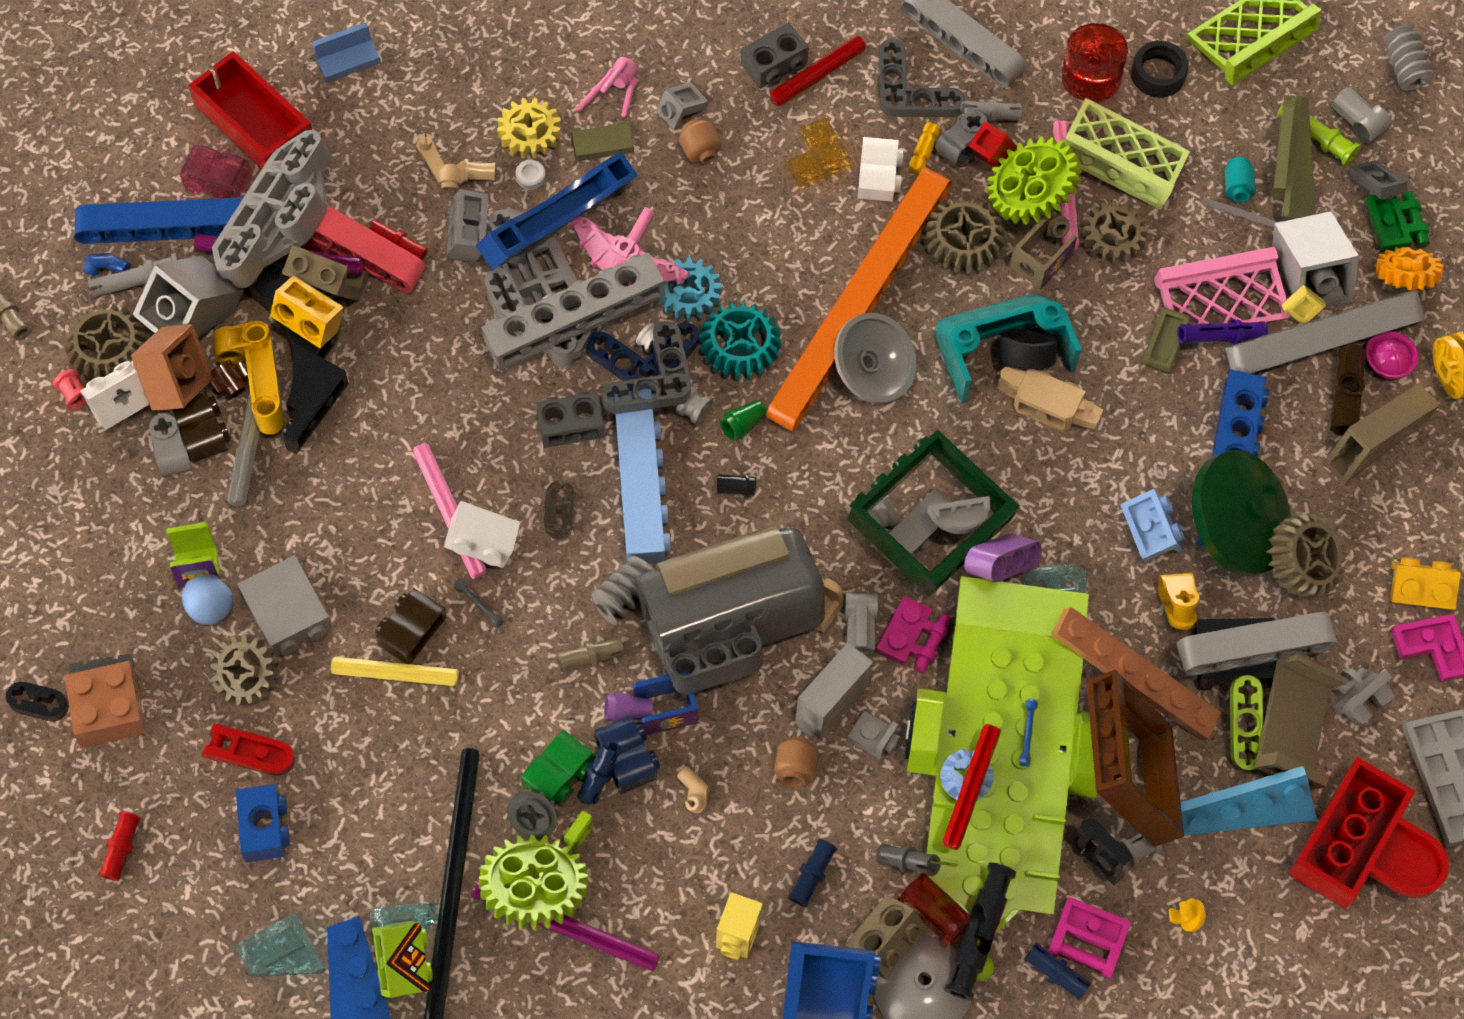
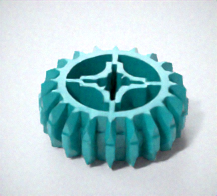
M744 300L740 307H735L731 301L727 310L719 306L717 314L710 312L708 322L704 321L702 325L703 332L699 336V342H701L700 351L702 355H705L706 364H713L715 373L723 369L725 379L730 373H735L737 381L741 378V374H746V377L751 380L753 371L762 376L764 367L771 369L773 360H777L779 357V349L782 344L780 339L781 330L776 326L774 317L768 318L767 309L758 312L756 303L751 308H747ZM757 331L760 332L765 340L762 347L757 344L755 339ZM719 334L724 336V341H726V347L723 350L716 342Z

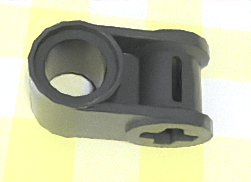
M977 111L964 115L960 121L939 137L935 146L936 152L959 168L967 165L976 155L968 144L984 121L988 123L987 117Z

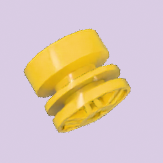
M1459 332L1437 338L1432 352L1436 373L1444 390L1453 399L1464 397V334Z

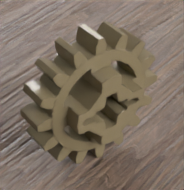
M1112 201L1111 207H1107L1103 202L1100 204L1099 211L1092 208L1090 215L1085 217L1081 234L1082 237H1085L1084 246L1093 247L1091 251L1092 256L1098 253L1102 254L1101 261L1103 262L1108 257L1112 258L1113 264H1117L1120 257L1125 262H1129L1130 255L1132 254L1137 257L1140 248L1145 246L1148 228L1143 227L1145 218H1137V209L1131 212L1128 211L1127 203H1124L1121 208L1117 207L1116 201ZM1101 222L1102 225L1099 226L1098 230H1095L1097 224ZM1134 234L1133 240L1128 242V239Z
M243 634V636L234 635L231 636V641H223L221 643L223 652H214L213 655L218 659V663L210 664V668L217 670V675H214L211 681H219L220 685L216 691L217 693L227 692L225 696L226 701L236 700V705L259 703V698L269 697L267 688H276L277 684L272 680V677L280 675V671L273 669V665L279 662V658H271L270 654L274 648L273 646H264V638L254 639V635ZM239 667H246V669H249L252 672H245L244 670H240Z

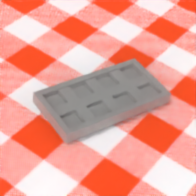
M1464 709L1406 722L1402 729L1446 847L1464 844Z

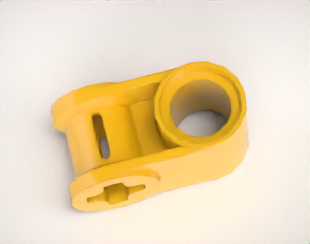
M1193 574L1159 575L1158 591L1160 601L1164 605L1170 625L1179 630H1188L1195 627L1197 621L1195 607L1199 604V594L1195 586Z

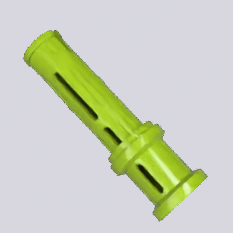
M1283 104L1277 112L1279 117H1282ZM1309 115L1311 138L1320 144V148L1324 153L1330 152L1340 159L1344 167L1350 165L1361 150V145L1359 143L1354 144L1341 135L1339 129H1329Z

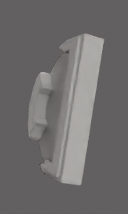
M990 496L930 505L927 511L932 521L941 529L953 534H967L977 530L986 520L990 510Z

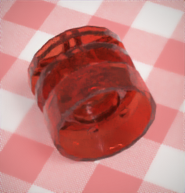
M1103 23L1082 25L1071 33L1067 41L1065 59L1061 71L1062 84L1067 92L1077 99L1084 101L1087 98L1093 102L1107 100L1117 93L1122 82L1128 56V43L1123 34L1114 27Z

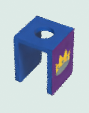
M683 672L681 675H689V672ZM669 674L633 683V696L644 699L678 692L674 688ZM686 694L688 707L643 717L642 726L646 735L699 723L695 694Z

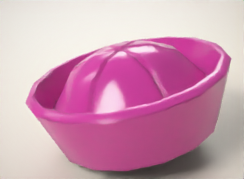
M1387 331L1374 335L1369 340L1366 346V360L1370 370L1376 376L1384 380H1396L1407 376L1415 369L1418 363V351L1415 344L1407 336L1398 332Z

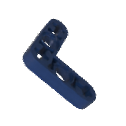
M683 322L677 325L681 335L691 334V341L688 339L683 341L687 359L699 344V331L694 324ZM598 331L591 334L586 345L588 356L620 380L642 378V376H659L654 351L645 360L606 332ZM668 335L665 337L666 348L671 347V337ZM604 342L607 351L602 348L596 351L595 343L601 345ZM608 352L612 354L610 359L608 358ZM620 358H628L633 364L628 369H620L615 363ZM675 358L672 364L665 366L676 368L680 365V361Z

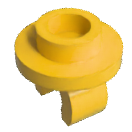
M1191 898L1187 901H1181L1179 903V910L1174 908L1168 909L1170 922L1181 924V927L1187 932L1199 930L1206 919L1204 905L1198 899Z

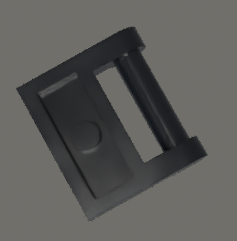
M1086 818L1080 825V835L1072 843V851L1077 856H1086L1094 864L1092 867L1097 876L1103 881L1109 880L1115 885L1124 877L1133 858L1097 820ZM1092 840H1094L1098 844V847L1092 842Z

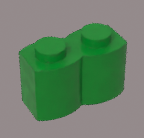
M563 730L524 771L521 776L522 786L527 790L531 788L535 793L544 792V797L549 801H554V806L558 803L562 805L573 793V788L571 787L579 779L582 781L586 779L588 775L586 770L589 763L594 761V753Z

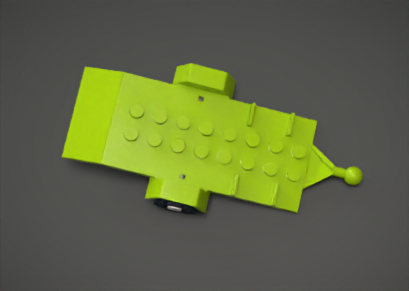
M961 576L947 692L917 688V699L912 701L910 718L907 724L905 759H908L907 772L936 776L926 854L939 856V862L931 861V863L941 864V867L935 876L923 874L921 897L954 901L966 921L969 922L979 889H983L989 872L987 870L988 863L993 862L1007 866L1016 871L1015 879L1010 881L1005 896L1007 903L1000 923L997 926L996 934L1019 911L1054 915L1057 884L1060 877L1059 866L1063 832L1066 823L1068 795L1096 798L1098 794L1095 785L1089 712L1078 711L1084 658L1051 636L1065 608L1072 607L1087 618L1089 594L1000 581L992 582L986 579ZM1033 698L1037 700L1038 707L1034 711L1029 753L1031 762L1028 767L1020 765V756L1023 753L1028 711L1025 703L1028 699ZM985 724H991L1001 729L990 762V766L994 770L993 785L983 798L976 801L961 847L958 850H952L943 846L942 841L957 800L952 798L943 788L940 778L941 768L950 754L961 749L974 751L982 728ZM969 766L964 771H957L959 772L958 774L963 776V782ZM989 955L983 972L978 974L976 981H986L993 975L994 963Z

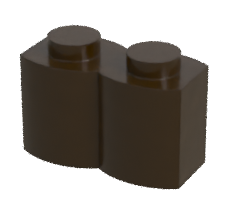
M203 389L184 408L172 409L192 463L228 450L225 441L231 438L225 422L218 424L215 415L221 412L215 396L208 398L206 390Z
M415 588L408 594L404 593L399 597L395 604V613L389 618H383L375 631L377 634V645L406 664H411L425 647L427 641L431 639L447 617L444 606Z

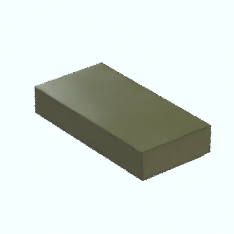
M629 122L571 131L576 162L614 156L620 151L623 154L634 153Z
M1162 307L1141 364L1170 374L1181 346L1177 338V329L1180 324L1189 325L1191 316Z

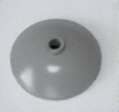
M863 313L847 321L839 331L834 349L835 363L842 381L853 394L867 402L880 404L896 400L907 392L916 373V354L910 337L895 320L879 313Z
M921 936L886 979L877 976L876 992L873 995V999L884 1019H962L968 1011L971 1000H964L953 996L944 989L946 984H949L956 966L953 962L957 951L941 940ZM920 976H927L930 979V984L921 985L918 978Z

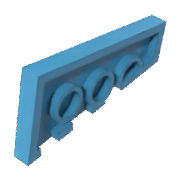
M1303 766L1181 802L1184 835L1317 820L1307 774Z

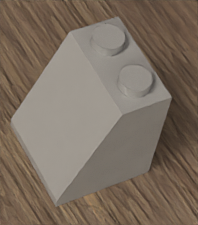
M1332 212L1274 223L1272 247L1276 248L1277 262L1289 296H1292L1301 286L1305 285L1324 300L1326 307L1353 302L1359 255Z
M201 255L156 264L132 315L154 333L161 327L193 324L197 337H199L234 313L244 289L234 286L231 280L222 278L216 267Z

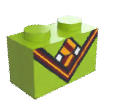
M407 921L372 928L381 996L394 998L430 991L429 982L432 981V968L429 961L425 959L424 948L428 946V938L425 928L421 927V922Z

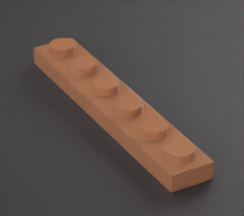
M1072 607L1063 610L1051 635L1053 638L1102 672L1108 673L1117 670L1155 709L1200 740L1210 738L1221 711Z

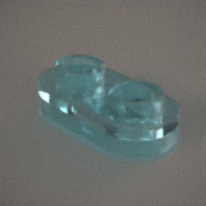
M1076 565L1041 567L1028 572L1024 585L1034 586V584L1040 583L1045 588L1084 593L1088 577L1086 572ZM1071 580L1076 586L1068 587L1065 581Z
M437 905L391 906L370 911V925L373 928L415 921L421 922V927L429 929L432 927V923L438 921Z

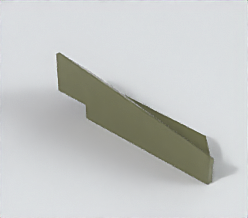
M1284 95L1273 188V200L1284 201L1282 221L1316 215L1309 101L1305 96Z

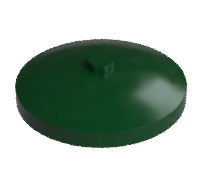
M1231 450L1211 457L1198 471L1192 490L1193 518L1203 545L1218 564L1234 574L1253 576L1272 570L1274 567L1268 565L1272 561V555L1267 553V551L1273 546L1268 539L1275 536L1273 529L1280 525V521L1291 517L1288 499L1279 479L1265 462L1246 451Z

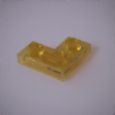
M827 117L800 127V135L807 145L809 152L786 160V167L798 189L850 169L852 166L849 156Z

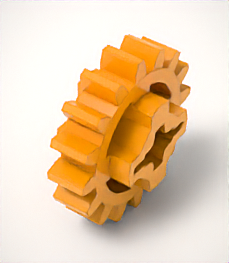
M1396 247L1394 252L1385 250L1384 254L1378 255L1375 273L1378 274V279H1385V284H1391L1395 288L1406 287L1408 290H1424V286L1433 288L1435 283H1440L1444 265L1440 263V258H1433V253H1427L1422 249L1412 250L1410 247Z

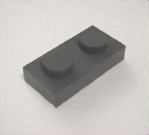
M1376 160L1350 166L1349 177L1380 199H1392L1395 195L1407 193L1408 181Z

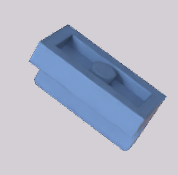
M367 23L359 24L312 43L316 62L326 83L381 63L371 40Z

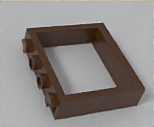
M1117 670L1087 680L1096 792L1154 847L1184 837L1172 725ZM1127 728L1140 740L1145 794L1132 782ZM1166 733L1165 739L1161 740L1158 735Z

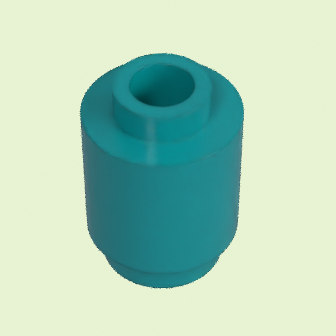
M1245 157L1230 159L1224 169L1226 196L1230 200L1243 203L1256 194L1254 166Z

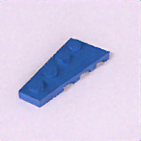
M360 916L327 927L331 1019H391L384 996H381L379 977Z

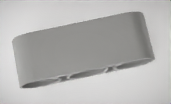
M939 489L933 490L889 534L917 558L944 531L932 521L927 511L928 507L953 501ZM877 548V551H878L883 557H885L891 564H893V563Z

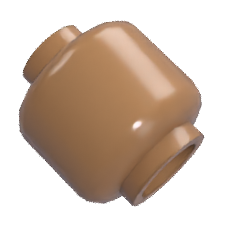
M701 118L687 122L682 127V132L679 136V142L687 158L692 162H701L702 164L714 161L722 146V141L714 125L710 121L702 120Z
M794 736L791 740L781 742L777 748L774 773L786 786L796 788L805 786L806 783L811 782L816 776L819 759L817 748L807 738L801 736Z

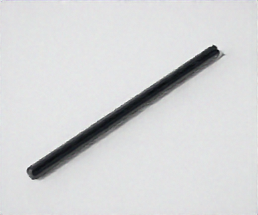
M464 748L461 752L431 965L432 981L429 982L430 991L427 993L424 1019L444 1018L480 757L479 751L473 748Z

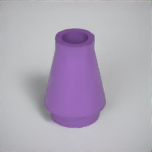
M614 691V694H606L604 705L605 720L615 722L630 715L633 720H638L652 715V699H644Z

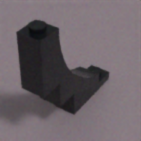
M270 264L263 268L252 285L244 288L245 295L258 302L271 314L275 291L291 277L282 274V270ZM278 322L290 342L294 361L292 386L286 403L289 416L293 420L286 424L282 437L286 449L297 455L349 383L344 369L325 360V357L335 345L334 336L323 347L319 348Z

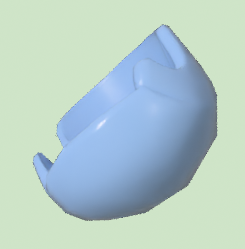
M213 574L196 575L186 583L181 593L182 605L186 613L201 625H215L228 617L233 608L230 588Z

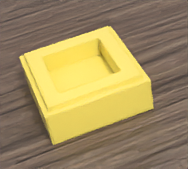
M1303 285L1282 304L1285 312L1303 324L1314 318L1326 307V304L1322 298Z

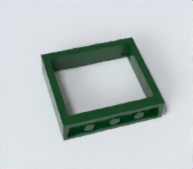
M939 430L935 431L929 438L927 436L920 438L913 447L914 451L909 456L906 454L901 455L893 464V470L888 475L885 473L880 474L871 484L872 489L866 495L863 492L859 493L856 499L849 505L852 509L847 518L856 529L928 597L935 593L965 564L967 553L972 547L991 540L1014 518L1020 507ZM931 455L978 498L990 496V510L994 512L989 519L932 572L927 570L868 514Z

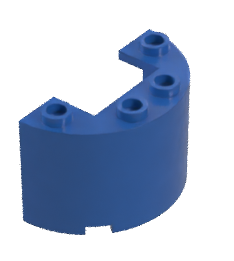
M792 941L783 1019H872L873 1006L868 1005L869 994L875 995L881 955H875L874 950Z

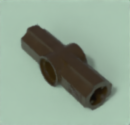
M1358 344L1341 345L1338 350L1335 385L1331 393L1333 404L1330 431L1334 432L1337 436H1343L1350 426L1359 421L1361 397L1365 388L1364 368L1366 350ZM1343 388H1349L1353 392H1347Z

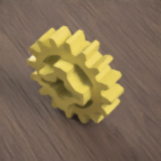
M522 98L521 105H517L512 101L511 110L503 108V117L497 120L498 138L501 139L503 148L509 146L511 155L519 151L522 159L526 157L527 153H531L533 159H535L539 151L544 155L548 154L547 146L556 147V139L561 138L560 118H557L556 109L549 110L548 102L538 105L537 98H534L532 103H527V100Z

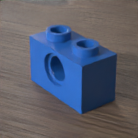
M276 784L236 790L240 847L245 862L286 857L285 846L290 845V834L288 825L283 826L282 815L287 814L285 794H279ZM262 818L272 819L268 827H256L258 821Z

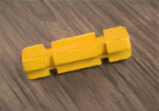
M931 122L925 124L923 133L914 150V155L909 163L908 171L919 176L923 168L926 167V163L930 158L935 141L939 135V125Z

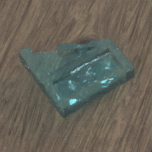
M296 912L235 944L251 977L320 974L326 971Z

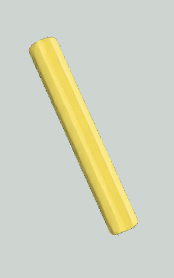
M334 657L331 663V673L337 675L456 686L459 680V670L453 668Z

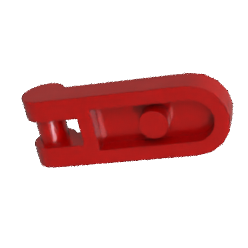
M220 724L212 725L209 733L212 736L210 743L204 746L202 756L206 759L216 762L222 761L273 776L287 774L295 763L293 750L287 743ZM224 741H231L229 749L222 748Z

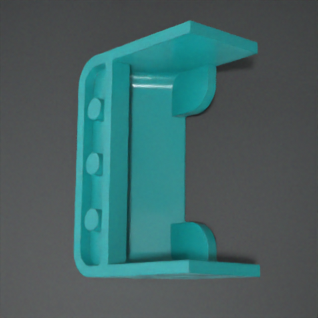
M1032 293L941 319L936 325L935 339L960 402H967L972 381L962 356L975 352L981 340L999 336L1006 330L1039 325L1045 330L1052 331L1054 336L1057 337L1058 346L1069 372L1076 371L1082 348L1065 308L1060 303L1042 294Z

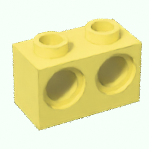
M732 892L730 893L717 927L716 948L721 949V954L736 960L740 956L748 958L761 923L763 903Z

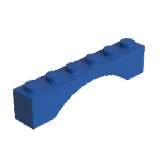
M620 151L546 201L495 228L475 246L491 269L495 270L616 194L638 175L622 151Z

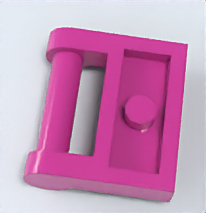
M1068 897L1048 952L1055 957L1060 955L1101 972V976L1111 979L1131 921ZM1065 934L1109 951L1107 959L1064 943Z

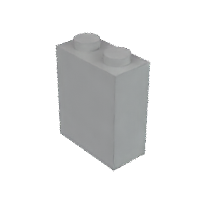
M295 555L237 583L241 596L268 646H273L272 654L274 657L292 654L298 649L299 645L308 640L317 641L323 638L328 633V630L332 629L329 616Z
M848 642L798 697L795 720L798 722L797 726L806 735L812 736L814 734L821 740L869 686L873 661Z

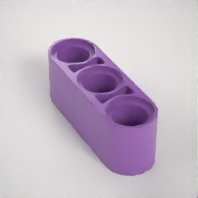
M1008 533L972 547L965 558L964 568L969 574L992 582H999L1034 568L1040 560L1042 546L1038 541L1014 533Z

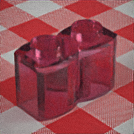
M193 145L179 174L183 185L193 193H200L201 191L211 193L217 199L239 198L252 171L249 162L242 157L229 153H220L203 145Z

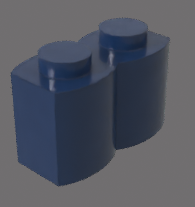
M630 715L595 730L594 738L599 749L603 740L607 742L612 740L621 746V753L618 755L612 768V778L620 794L657 779L656 770L660 768V764L653 750L648 752L643 741L647 740V737L640 722L635 723Z

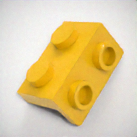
M1401 557V562L1392 561L1391 568L1394 569L1390 594L1391 602L1456 609L1461 572L1453 569L1452 563L1433 561L1432 566L1421 565L1420 559Z

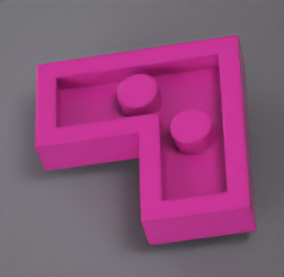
M1454 614L1392 627L1390 632L1400 660L1431 654L1441 683L1464 678V641Z

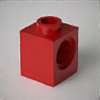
M984 121L968 144L970 149L980 159L993 167L1001 166L1000 158L1007 159L1009 157L1007 154L1008 149L1013 152L1017 150V145L1007 134Z

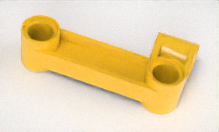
M252 321L245 324L218 328L213 333L216 362L223 363L227 360H231L233 364L246 362L252 403L251 409L257 426L264 434L278 433L285 425V418L280 394L275 346L267 324L262 321Z

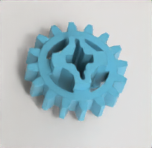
M687 257L686 263L683 264L679 259H675V264L690 272V275L680 285L676 281L665 283L666 295L659 298L658 303L664 304V311L666 313L672 310L675 311V319H678L681 314L686 315L687 321H690L694 314L699 319H703L704 310L712 313L713 304L719 305L722 292V284H719L720 275L713 274L712 265L704 268L702 259H699L696 264L692 263L691 257ZM670 284L673 285V293H672V294H670V292H669ZM706 284H707L708 287H709V291H708L707 294H705V285H706Z

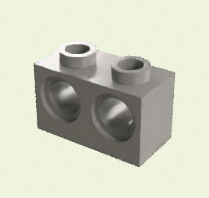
M459 189L449 204L446 258L476 262L481 256L480 251L475 245L486 236L488 194Z

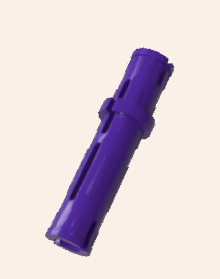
M1232 320L1230 323L1180 324L1177 329V338L1181 344L1223 341L1238 344L1242 341L1268 334V327L1265 321L1242 322L1241 320Z

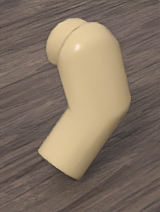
M686 766L677 775V778L688 788L685 806L690 812L701 813L708 804L709 787L689 766Z

